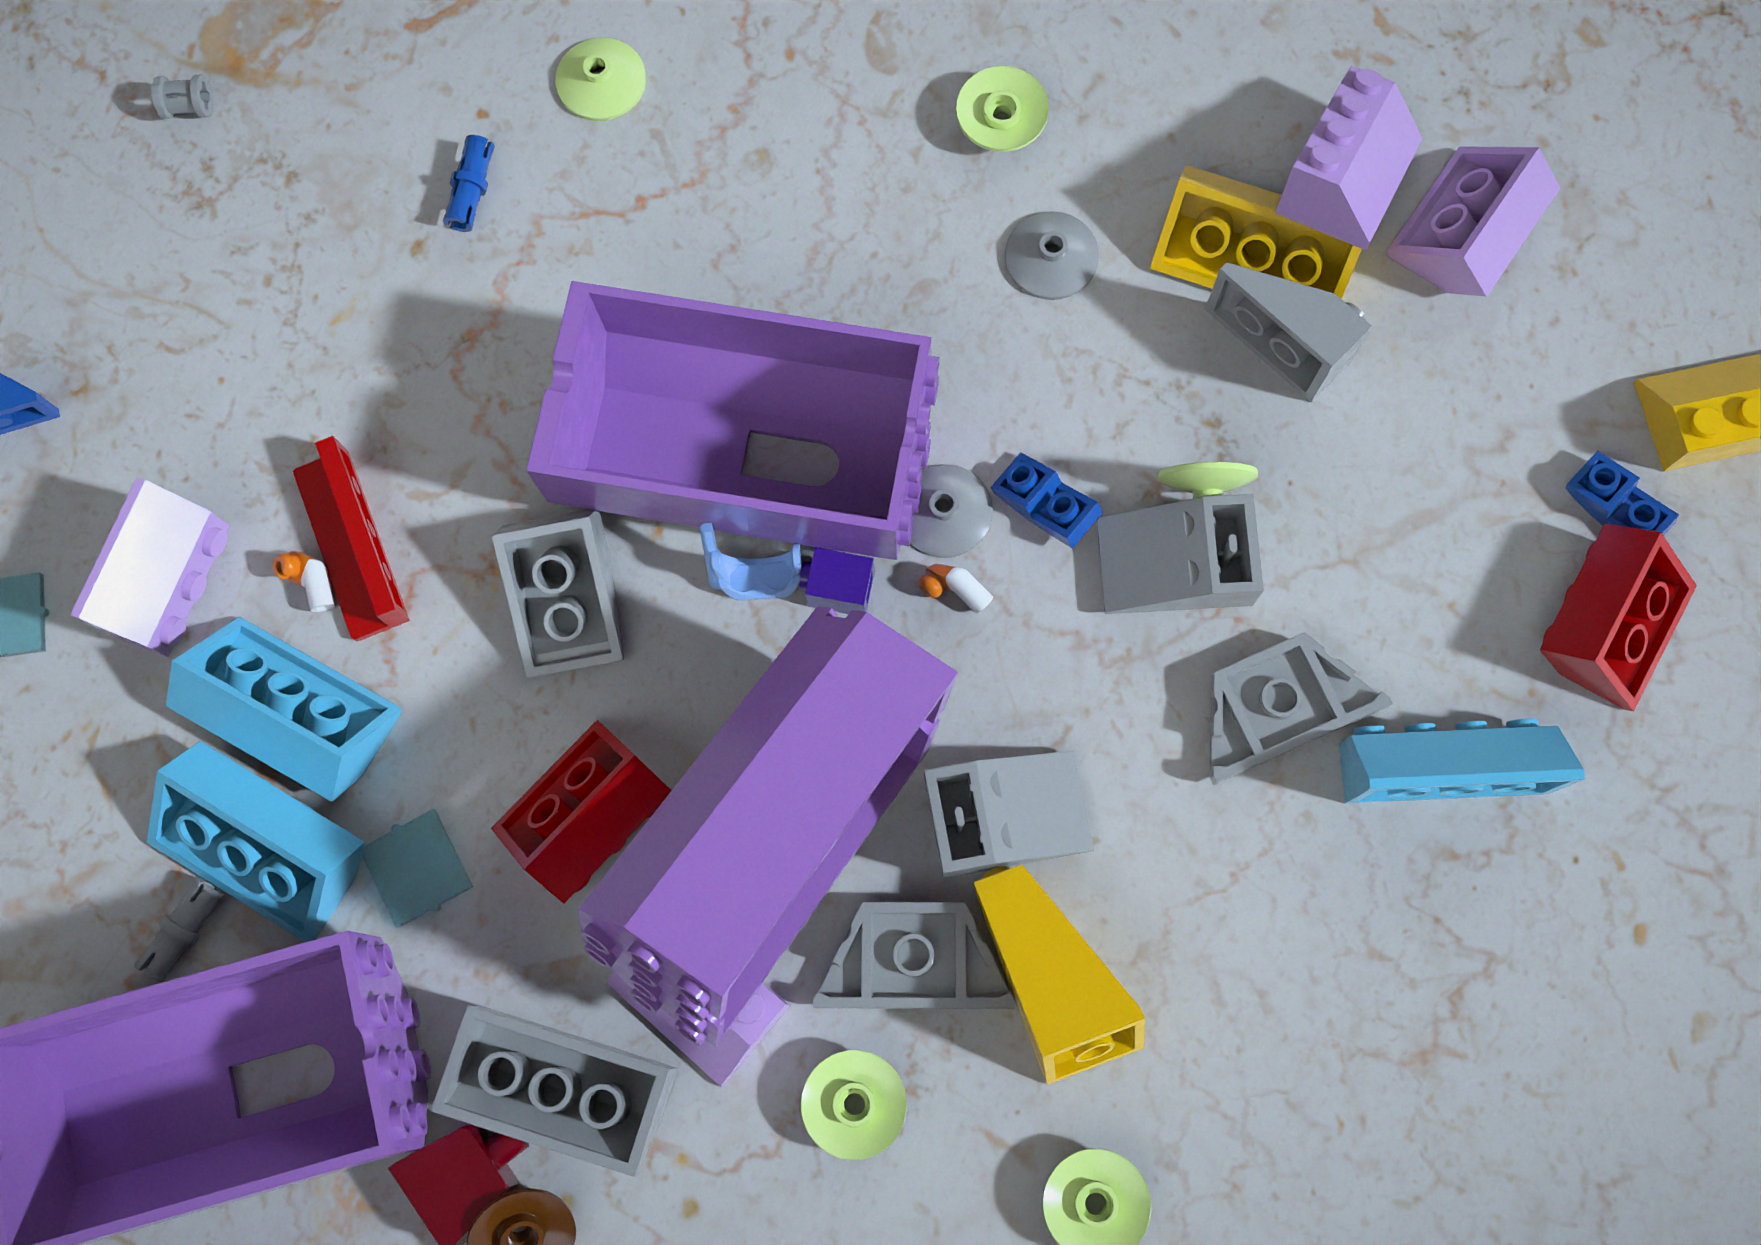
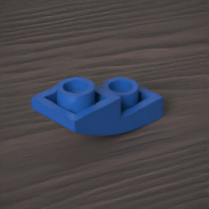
M1598 450L1567 483L1565 488L1602 526L1610 524L1659 531L1664 536L1679 517L1678 513L1636 487L1640 477Z
M1022 452L1018 454L990 487L995 495L1015 511L1072 549L1103 513L1097 501L1062 483L1055 470Z

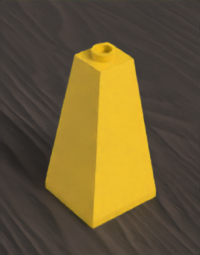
M1023 864L1013 868L1009 866L993 868L986 872L981 880L974 882L977 901L1047 1085L1144 1049L1145 1016L1141 1008Z

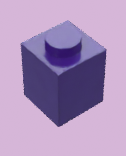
M815 547L812 562H803L799 580V590L806 591L805 597L808 607H829L835 612L849 614L851 610L867 612L875 574L874 558Z

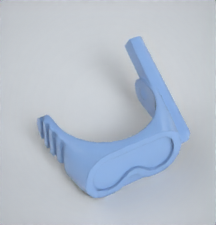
M705 523L700 526L708 580L712 589H722L729 597L741 601L786 598L797 590L801 573L800 544H793V550L780 556L758 559L735 558L724 555L717 549L712 523Z

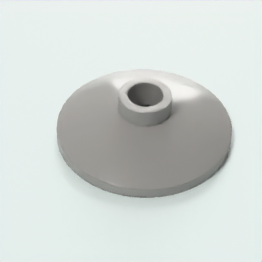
M1042 212L1026 218L1010 234L1005 250L1006 267L1015 284L1026 293L1047 300L1063 299L1080 292L1093 278L1099 260L1097 241L1091 230L1079 219L1062 212ZM1056 244L1061 247V250L1051 253L1045 249V245Z
M935 465L923 469L921 501L918 514L912 513L914 521L910 544L924 554L939 558L956 557L969 552L984 539L991 525L993 508L986 486L975 474L959 466ZM941 499H948L953 503V508L943 513L935 508V504Z

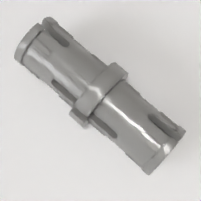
M196 877L193 881L194 883L172 914H165L161 919L159 925L162 928L140 959L135 962V968L140 971L145 969L144 975L156 981L164 982L167 974L189 944L195 945L200 938L199 929L218 902L225 896L222 890H214L216 886L202 878Z

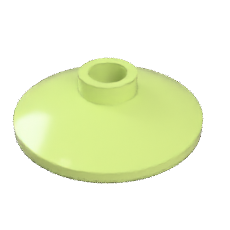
M601 37L585 40L575 45L563 56L557 67L555 84L560 100L570 112L586 120L607 121L624 115L638 103L645 89L646 73L640 56L632 47L620 40ZM596 69H604L599 74L592 73Z
M1011 66L989 67L974 74L961 88L956 104L957 120L966 137L976 145L996 152L1014 151L1032 143L1043 131L1049 114L1048 97L1040 82L1028 72ZM1003 113L1008 115L1009 119L1000 120L994 116Z
M1232 462L1181 464L1164 468L1157 473V480L1160 483L1182 492L1193 493V498L1223 495V492L1240 488L1258 478V469L1256 467Z
M848 1050L829 1056L811 1072L802 1092L801 1113L808 1134L821 1149L841 1159L862 1160L881 1153L898 1137L906 1118L907 1097L900 1076L887 1061L867 1051ZM853 1093L861 1095L865 1101L864 1110L856 1115L849 1113L845 1107L846 1098Z
M1085 1149L1069 1155L1052 1171L1044 1189L1043 1212L1048 1229L1059 1245H1138L1149 1226L1151 1197L1145 1179L1129 1160L1109 1150ZM1092 1193H1100L1105 1200L1103 1210L1095 1214L1088 1212L1085 1206L1086 1198Z

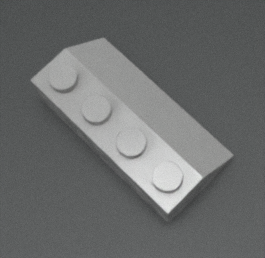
M467 1005L431 1112L636 1177L662 1121L678 1068L486 1007Z

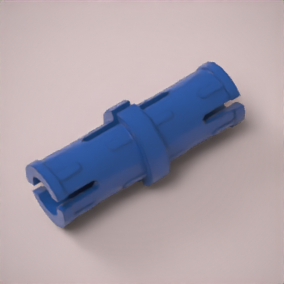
M479 135L466 136L457 172H452L450 179L452 191L443 223L446 226L450 225L451 229L460 232L472 231L478 202L481 195L484 196L488 187V182L485 179L495 145L492 141L487 143L488 139Z

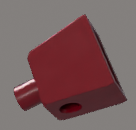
M468 1124L395 1162L388 1167V1170L438 1245H463L467 1242L470 1226L477 1214L492 1200L507 1192L514 1191L519 1185V1181L508 1163L529 1147V1143L496 1132L489 1137L483 1128Z

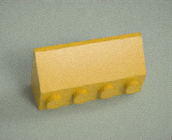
M1185 165L1149 269L1213 289L1220 268L1228 262L1328 291L1342 299L1362 249L1276 214L1275 211L1282 196L1281 194Z
M1761 354L1637 379L1634 382L1663 472L1761 451Z

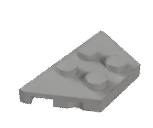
M1305 632L1215 671L1211 675L1210 779L1213 785H1216L1384 710L1393 703L1385 693L1381 691L1378 694L1354 675L1356 671L1343 661L1330 657L1325 652L1324 647Z
M862 902L819 991H817L813 998V1008L1015 1009V1000L1011 992H1009L966 902Z

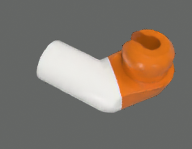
M298 551L280 553L275 557L272 565L274 574L282 580L288 579V581L306 589L311 612L327 611L335 607L328 571L321 561Z
M935 563L925 569L927 573L918 581L919 588L928 597L937 598L944 589L955 592L976 614L981 612L993 599V596L966 569Z

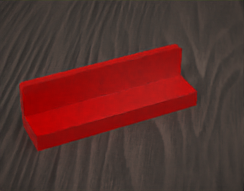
M330 436L315 442L320 459L295 468L293 475L350 637L358 642L410 620L349 451L334 436Z

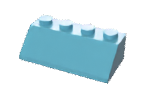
M241 617L233 620L172 660L166 707L331 802L364 775L399 719L402 711L401 707Z
M1534 718L1511 720L1506 722L1507 728L1488 729L1486 721L1455 724L1456 730L1437 731L1436 724L1433 723L1413 724L1404 727L1405 733L1385 734L1384 726H1364L1353 729L1354 735H1350L1339 743L1345 804L1546 795L1585 780L1583 766L1558 726H1539L1538 719Z
M199 741L157 771L146 843L302 941L316 940L355 880L365 842L202 741Z

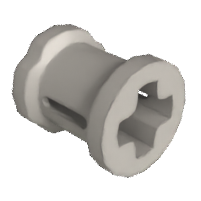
M199 74L193 75L191 80L169 81L165 76L154 77L151 95L154 108L160 118L170 119L174 114L197 113L200 117L211 116L213 111V95L206 76ZM187 95L186 98H178V96Z

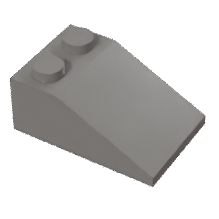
M1228 262L1220 268L1205 310L1310 402L1350 364L1372 328V325L1366 321L1363 312L1356 305L1344 302L1334 293Z
M584 509L507 524L491 535L527 678L624 660L610 554L600 511Z

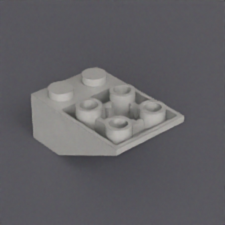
M1253 494L1203 496L1099 517L1097 519L1105 614L1253 606L1264 591Z
M1073 751L977 760L924 770L925 786L943 879L989 871L999 866L1011 867L1094 851Z

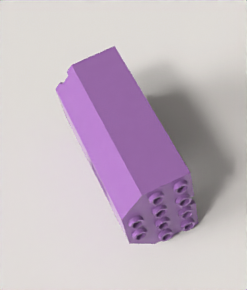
M571 281L553 356V379L550 388L545 389L526 472L548 503L698 528L702 524L712 523L713 530L898 560L901 546H909L914 521L912 513L918 514L923 488V485H921L922 469L920 468L927 467L931 445V439H929L931 422H929L931 405L935 406L938 393L940 357L931 356V337ZM750 433L828 446L839 458L838 472L830 482L821 486H809L742 475Z
M821 606L815 608L578 909L582 939L586 943L584 947L585 952L606 968H611L627 985L633 988L630 996L642 1007L655 1014L661 1008L677 1020L674 1025L676 1030L697 1045H701L705 1040L715 1048L926 756L940 722L938 717L946 706L958 672L868 612L851 610L846 618L837 617L838 615L832 608Z
M344 931L0 1028V1245H84L425 1147V1135L428 1128V1088L426 1080L431 1078V1065L425 1049H419L415 1030V1028L420 1027L421 1023L418 1005L413 997H408L407 989L394 964L393 955L388 944L384 943L381 937ZM312 1044L321 1046L329 1052L334 1062L335 1071L331 1084L323 1093L315 1097L241 1117L232 1066Z

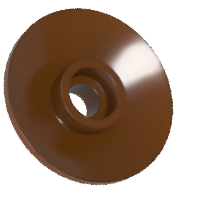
M519 1189L495 1198L477 1214L470 1226L466 1245H574L576 1225L567 1204L555 1194L541 1189ZM527 1226L520 1232H512L518 1227Z

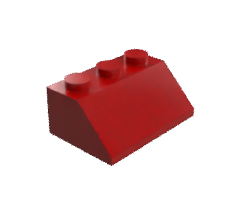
M1604 524L1596 541L1588 548L1586 560L1575 582L1568 587L1564 603L1553 624L1545 631L1543 643L1539 650L1559 675L1624 710L1634 712L1697 585L1661 532Z
M596 720L491 827V830L523 870L565 904L574 893L582 890L588 884L594 872L611 855L622 849L627 838L646 818L654 814L672 790L601 722Z

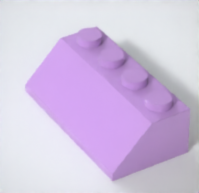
M1350 66L1294 163L1275 211L1276 214L1367 250L1422 141V136L1395 82L1383 78L1376 71Z

